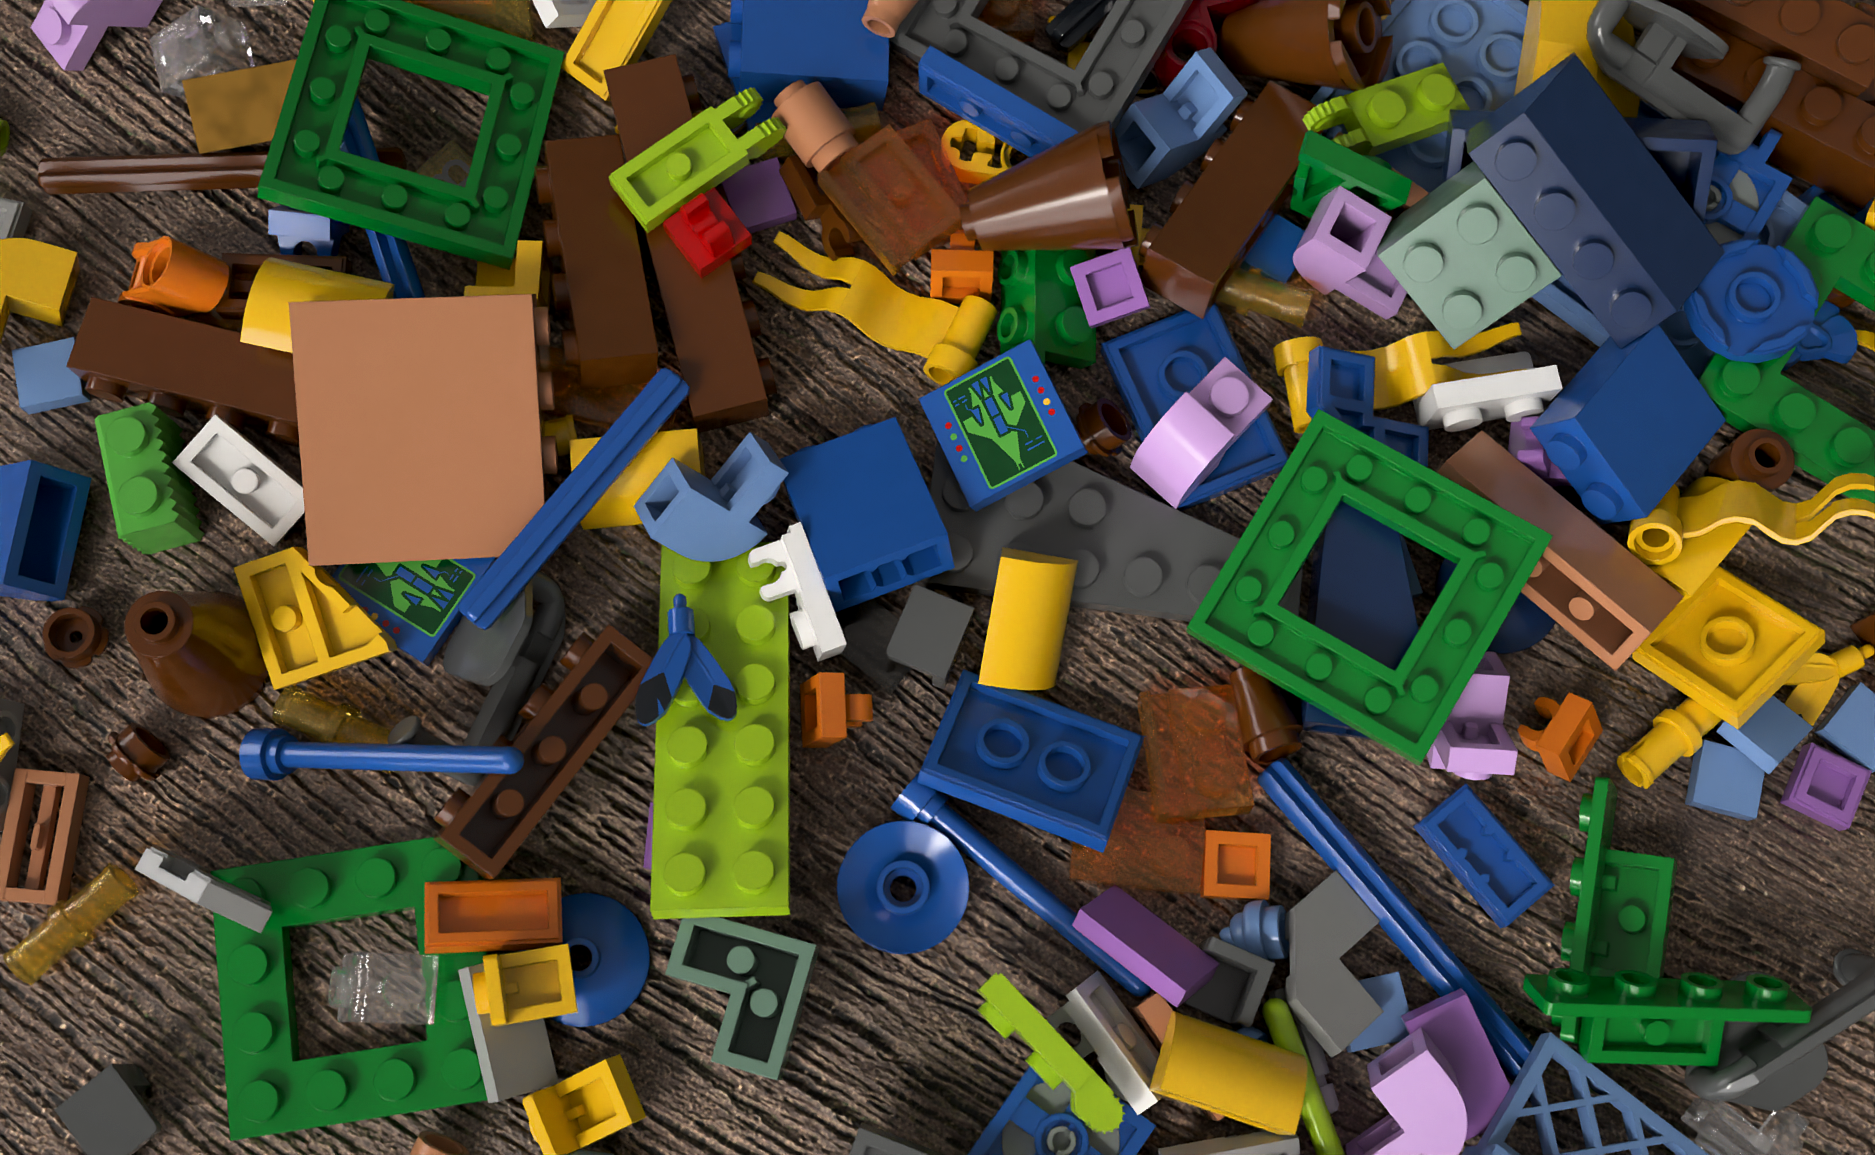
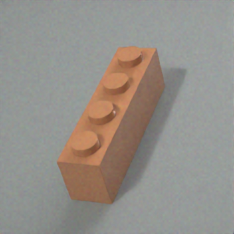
M1483 430L1447 459L1437 472L1553 535L1521 592L1614 671L1625 662L1684 598L1683 595Z

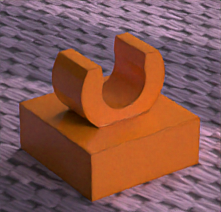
M950 229V249H931L930 298L939 299L950 304H961L965 296L974 295L991 303L994 251L975 250V240L968 241L964 230Z
M819 672L800 684L802 748H828L847 738V728L862 727V722L873 721L872 695L845 694L844 673Z
M1571 692L1567 694L1561 705L1551 698L1538 697L1534 702L1538 714L1551 721L1543 730H1533L1528 726L1520 724L1517 732L1527 748L1539 752L1547 772L1571 782L1603 732L1593 702Z

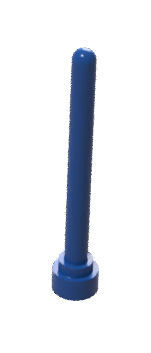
M254 728L244 736L239 750L241 768L244 774L253 780H282L288 774L295 772L297 768L514 774L520 771L524 765L523 753L515 747L299 742L296 737L281 728Z
M919 773L894 801L890 808L905 821L915 820L925 825L930 824L945 835L957 848L1132 995L1142 997L1151 991L1152 988L1078 932L1072 926L1077 913L946 804L949 799L947 795L917 783Z

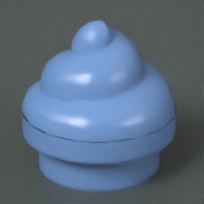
M1254 900L1247 903L1243 908V912L1235 914L1230 920V925L1223 928L1219 933L1222 941L1273 963L1275 959H1287L1290 953L1289 942L1285 940L1286 911L1282 905L1269 906L1266 900Z

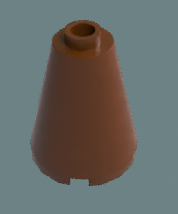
M1261 0L1226 16L1222 27L1219 28L1216 35L1217 53L1228 69L1236 74L1348 91L1363 90L1382 83L1389 69L1393 50V35L1382 36L1381 16L1392 15L1390 0Z
M1110 120L1096 123L968 190L969 202L959 205L961 222L967 240L973 241L978 239L983 251L1126 249L1139 245L1134 209L1127 211V209H1130L1128 179L1114 128H1111Z
M154 591L140 597L129 609L124 625L126 638L151 688L160 700L172 709L183 714L212 719L238 712L255 700L265 687L263 682L268 671L243 598L219 591Z

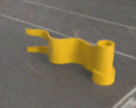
M778 231L773 243L785 250L802 267L823 279L841 280L850 284L851 287H833L817 291L805 290L791 286L759 271L752 281L754 285L766 290L780 301L803 311H829L839 314L853 323L868 338L882 346L927 358L923 367L924 373L941 386L978 367L975 359L998 313L995 306L989 301L978 296L967 295L964 297L960 307H957L939 299L920 297L908 293L895 285L883 272L865 260L854 257H842L832 261L829 257L815 253L791 236Z
M1519 322L1480 332L1455 350H1453L1439 331H1425L1410 335L1385 347L1365 351H1349L1375 357L1373 411L1400 406L1424 396L1432 384L1526 370L1515 369L1497 373L1475 374L1466 373L1447 365L1432 364V359L1440 357L1462 358L1474 355L1506 340L1520 336L1522 332ZM1318 337L1293 338L1281 342L1273 348L1277 374L1285 379L1295 433L1303 434L1312 420L1306 412L1308 360L1311 350L1319 345L1323 346L1322 340Z
M1848 473L1835 477L1812 499L1799 503L1782 501L1760 485L1741 480L1723 483L1703 495L1680 497V491L1674 484L1648 517L1631 521L1627 542L1630 553L1644 564L1664 565L1678 557L1682 549L1683 538L1701 536L1722 524L1732 522L1755 525L1769 537L1782 544L1799 545L1810 542L1836 519L1849 515L1869 516L1875 519V504L1868 500L1857 498L1836 500L1814 517L1838 494L1857 489H1867L1875 492V477L1863 473Z

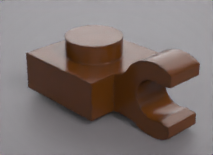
M798 155L788 156L779 169V173L805 221L821 220V238L827 256L832 261L842 257H853L855 252L850 242L866 240L869 237V231L863 218L855 211L864 198L846 165H842L826 176H821L815 167L807 168Z

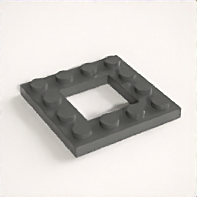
M919 0L900 24L895 36L889 38V43L893 50L919 63L931 45L1078 132L1096 123L1108 120L1111 121V128H1114L1115 131L1122 116L1132 103L1193 0H1117L1075 70L978 20L989 0Z

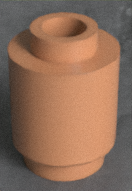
M798 80L786 87L775 98L774 104L777 109L771 118L778 117L786 127V134L783 137L807 168L815 167L821 176H826L844 165L859 150L860 145L853 137L856 129L819 81L806 85L803 80Z

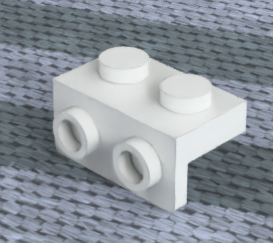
M1523 351L1441 364L1466 373L1475 374L1497 373L1515 369L1526 370L1432 384L1424 396L1413 400L1418 425L1429 427V430L1444 428L1445 431L1455 432L1473 428L1483 421L1506 418L1508 422H1518L1524 416H1539L1544 412V408L1563 388L1557 365L1534 368L1531 355Z

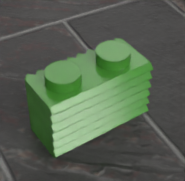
M150 402L98 415L94 420L118 539H123V542H127L128 545L137 548V551H141L142 554H153L200 541L205 533L198 529L202 521L196 517L200 510L194 506L197 498L191 494L195 486L189 482L191 478L172 463L184 450L182 445L185 440L179 436L183 429Z

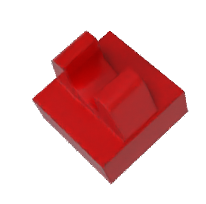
M715 187L704 194H698L682 205L678 212L663 221L665 232L701 279L752 245V235Z

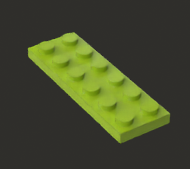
M759 542L741 555L715 562L692 560L661 545L658 650L669 636L667 612L674 608L673 598L676 594H683L686 597L687 607L694 610L695 637L709 650L729 678L735 690L737 714L733 720L724 721L708 713L684 677L666 715L656 722L650 912L653 919L790 915V595L770 602L764 601L760 595V587L776 582L785 568L783 566L776 567L771 563H764L750 568L748 563L749 553L753 549L772 542Z

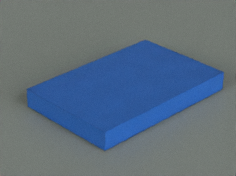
M1216 302L1204 319L1185 310L1104 342L1100 348L1102 357L1142 442L1185 392L1189 394L1224 357L1252 380ZM1267 410L1226 450L1218 467L1187 497L1177 510L1182 512L1282 470L1289 456Z
M963 669L921 767L917 783L1103 853L1145 736L1021 690L978 684L979 675Z

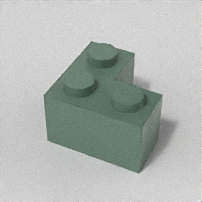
M720 917L682 918L665 975L730 994L711 1062L774 1080L783 1079L820 949L815 944Z

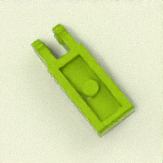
M1442 62L1320 103L1308 111L1302 120L1308 131L1312 130L1314 132L1344 124L1348 134L1344 133L1337 136L1332 141L1360 155L1375 156L1447 131L1450 109L1470 110Z
M750 87L739 92L738 95L731 97L715 109L712 106L708 107L611 173L609 176L610 185L647 233L678 212L682 205L700 193H706L750 163L749 159L758 158L767 152L769 148H773L786 134L785 131L787 129L778 117L768 118L767 121H763L738 139L730 129H734L742 124L763 105L762 102L764 100L755 88Z
M993 973L976 990L986 1000L977 1009L979 1013L1005 1040L1015 1031L1033 1050L1025 1059L1027 1064L1052 1090L1061 1082L1070 1089V1110L1080 1120L1085 1122L1084 1125H1089L1088 1127L1091 1130L1095 1129L1096 1133L1102 1131L1103 1134L1108 1131L1113 1133L1115 1128L1119 1129V1124L1124 1122L1122 1117L1126 1114L1122 1109L1124 1104L1119 1102L1120 1098L1113 1096L1114 1092L1002 973Z

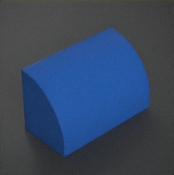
M35 460L0 466V596L34 601L65 600L92 478Z

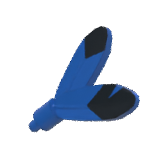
M676 594L673 598L674 608L667 612L669 636L662 643L653 658L635 697L637 721L642 726H649L666 715L684 677L708 713L720 720L731 721L737 714L735 690L729 678L709 650L695 637L694 610L687 607L685 595Z

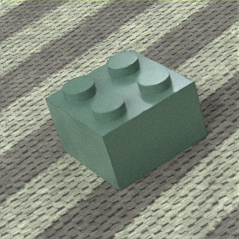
M1474 161L1392 220L1377 247V256L1453 350L1562 276L1559 269Z

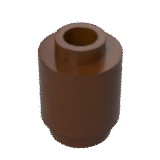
M1752 429L1741 434L1713 457L1708 468V476L1730 481L1753 482L1771 493L1786 483L1791 477L1795 464L1794 454L1788 442L1776 432L1767 429Z

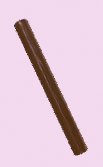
M398 147L375 148L381 163L407 170L406 157L402 149ZM269 151L44 158L38 163V182L40 187L44 188L48 194L258 188Z

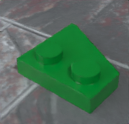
M1309 130L1305 133L1298 155V161L1300 162L1295 175L1290 209L1312 218L1320 200L1340 185L1386 213L1406 204L1413 180L1392 171L1391 165L1381 158L1360 155Z

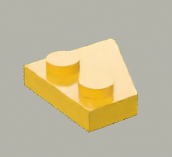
M291 547L233 567L274 690L284 689L398 650L395 640L322 566H309L308 552L303 547Z

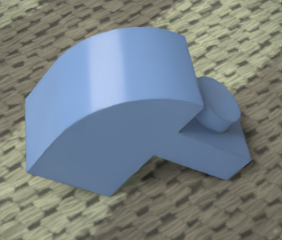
M1211 47L1196 51L1162 94L1134 102L1122 116L1121 121L1116 127L1115 134L1126 175L1137 189L1170 177L1207 151L1212 143L1228 130L1223 124L1224 121L1248 94Z
M749 432L711 480L672 457L635 503L634 508L650 538L676 553L702 562L727 560L750 550L768 534L756 513L763 505L769 503L776 496L781 482L789 472L770 444Z

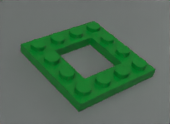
M315 0L259 181L257 198L510 270L535 173L534 167L537 165L565 52L402 0ZM367 59L489 96L465 187L341 151Z
M1815 196L1805 207L1781 245L1794 252L1812 273L1819 291L1818 308L1815 310V316L1833 287L1875 312V231ZM1797 346L1780 358L1760 363L1733 361L1716 352L1712 353L1697 379L1722 413L1727 423L1743 433L1752 429H1767L1776 432L1790 445L1794 454L1795 465L1826 484L1835 477L1848 473H1863L1875 477V431L1780 373ZM1857 489L1842 493L1848 498L1864 499L1875 504L1874 491Z
M1318 409L1188 624L1186 633L1419 766L1553 535ZM1341 501L1457 564L1395 671L1279 606Z
M434 837L210 871L211 875L269 901L273 911L261 933L213 912L230 1141L488 1101L458 970L483 963V956L491 955V951L425 954V882L484 879L433 840ZM415 910L427 1040L300 1060L289 929Z

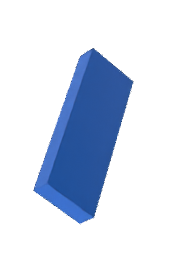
M931 45L919 61V91L921 94L1028 157H1032L1079 133Z

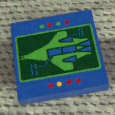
M1031 339L919 398L970 508L975 512L1088 453Z
M497 557L339 565L332 577L395 640L397 648L428 667L463 616L458 609L459 603L497 560Z

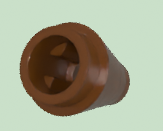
M1245 666L1231 673L1229 679L1232 684L1241 749L1250 752L1252 760L1256 764L1273 762L1281 757L1285 758L1297 752L1302 747L1299 734L1302 732L1303 727L1277 684Z

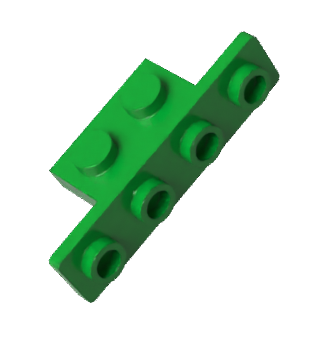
M1096 249L1001 251V259L998 265V280L1001 283V316L997 325L1000 355L1031 339L1044 365L1045 361L1084 369L1096 363V327H1089L1070 270L1071 266L1096 258Z
M1596 776L1593 794L1584 793L1580 804L1579 830L1581 832H1588L1585 857L1576 856L1571 868L1570 894L1571 896H1578L1579 901L1576 922L1566 921L1561 940L1562 961L1570 962V969L1581 971L1588 976L1614 977L1617 971L1635 970L1649 974L1654 978H1663L1677 861L1675 858L1610 849L1618 789L1611 778ZM1552 1016V1026L1561 1028L1560 1040L1568 1045L1578 1047L1582 1017Z
M1554 968L1549 971L1548 975L1525 974L1523 990L1545 1015L1582 1017L1577 1051L1587 1063L1718 1066L1725 1021L1810 1023L1812 1008L1790 989L1787 982L1764 974H1751L1746 977V981L1720 980L1712 975L1700 972H1686L1681 975L1680 979L1654 978L1649 974L1635 970H1620L1615 973L1614 977L1588 976L1581 971L1570 968Z

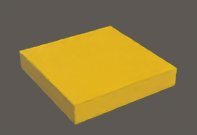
M1718 565L1692 597L1674 607L1656 629L1632 653V658L1739 730L1825 643V630Z

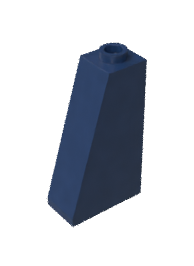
M1341 501L1314 546L1306 621L1394 671L1419 631L1400 534ZM1298 697L1296 717L1303 727L1302 731L1372 740Z

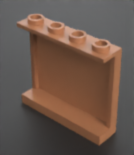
M536 294L289 302L309 566L499 557L549 499L547 474H558L556 436H545L543 410H554L553 373L552 371L541 372L539 347L551 345L549 308L537 307Z

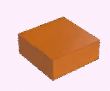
M1205 830L1202 833L1200 898L1268 901L1270 898L1271 834Z

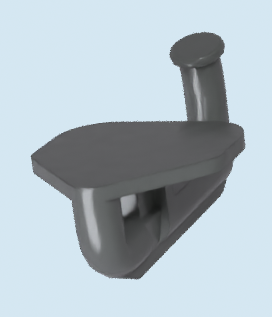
M1599 0L1587 22L1586 38L1592 55L1605 76L1669 119L1706 120L1718 140L1716 150L1727 155L1739 154L1753 143L1786 93L1795 71H1800L1802 68L1801 63L1793 60L1765 56L1763 59V63L1766 65L1758 84L1738 114H1736L1671 69L1679 55L1692 59H1723L1729 51V46L1720 37L1687 14L1657 0ZM1622 17L1642 32L1634 47L1612 33Z
M541 571L537 572L491 628L487 630L478 628L465 616H462L448 643L443 659V667L446 673L479 685H492L463 746H491L501 734L512 741L523 720V717L518 712L540 686L564 638L566 619L564 595L559 585ZM533 600L536 601V602H538V603H540L539 606L537 607V609H536L534 615H533ZM409 716L400 721L391 730L387 739L388 744L451 745L421 727L422 721L418 716ZM441 772L470 786H476L485 775V773Z
M1845 948L1837 953L1833 961V972L1836 979L1844 986L1811 1006L1810 1023L1725 1021L1718 1066L1687 1065L1685 1071L1686 1086L1697 1096L1709 1102L1728 1101L1769 1111L1782 1110L1815 1089L1823 1081L1828 1069V1055L1823 1044L1875 1011V957L1862 954L1854 948ZM1745 971L1729 980L1746 981V977L1751 974H1769L1761 971Z

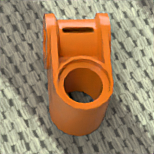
M163 236L151 242H138L134 245L132 256L137 261L127 291L120 293L118 303L173 317H182L200 312L207 313L219 303L225 292L229 279V266L225 261L169 236Z

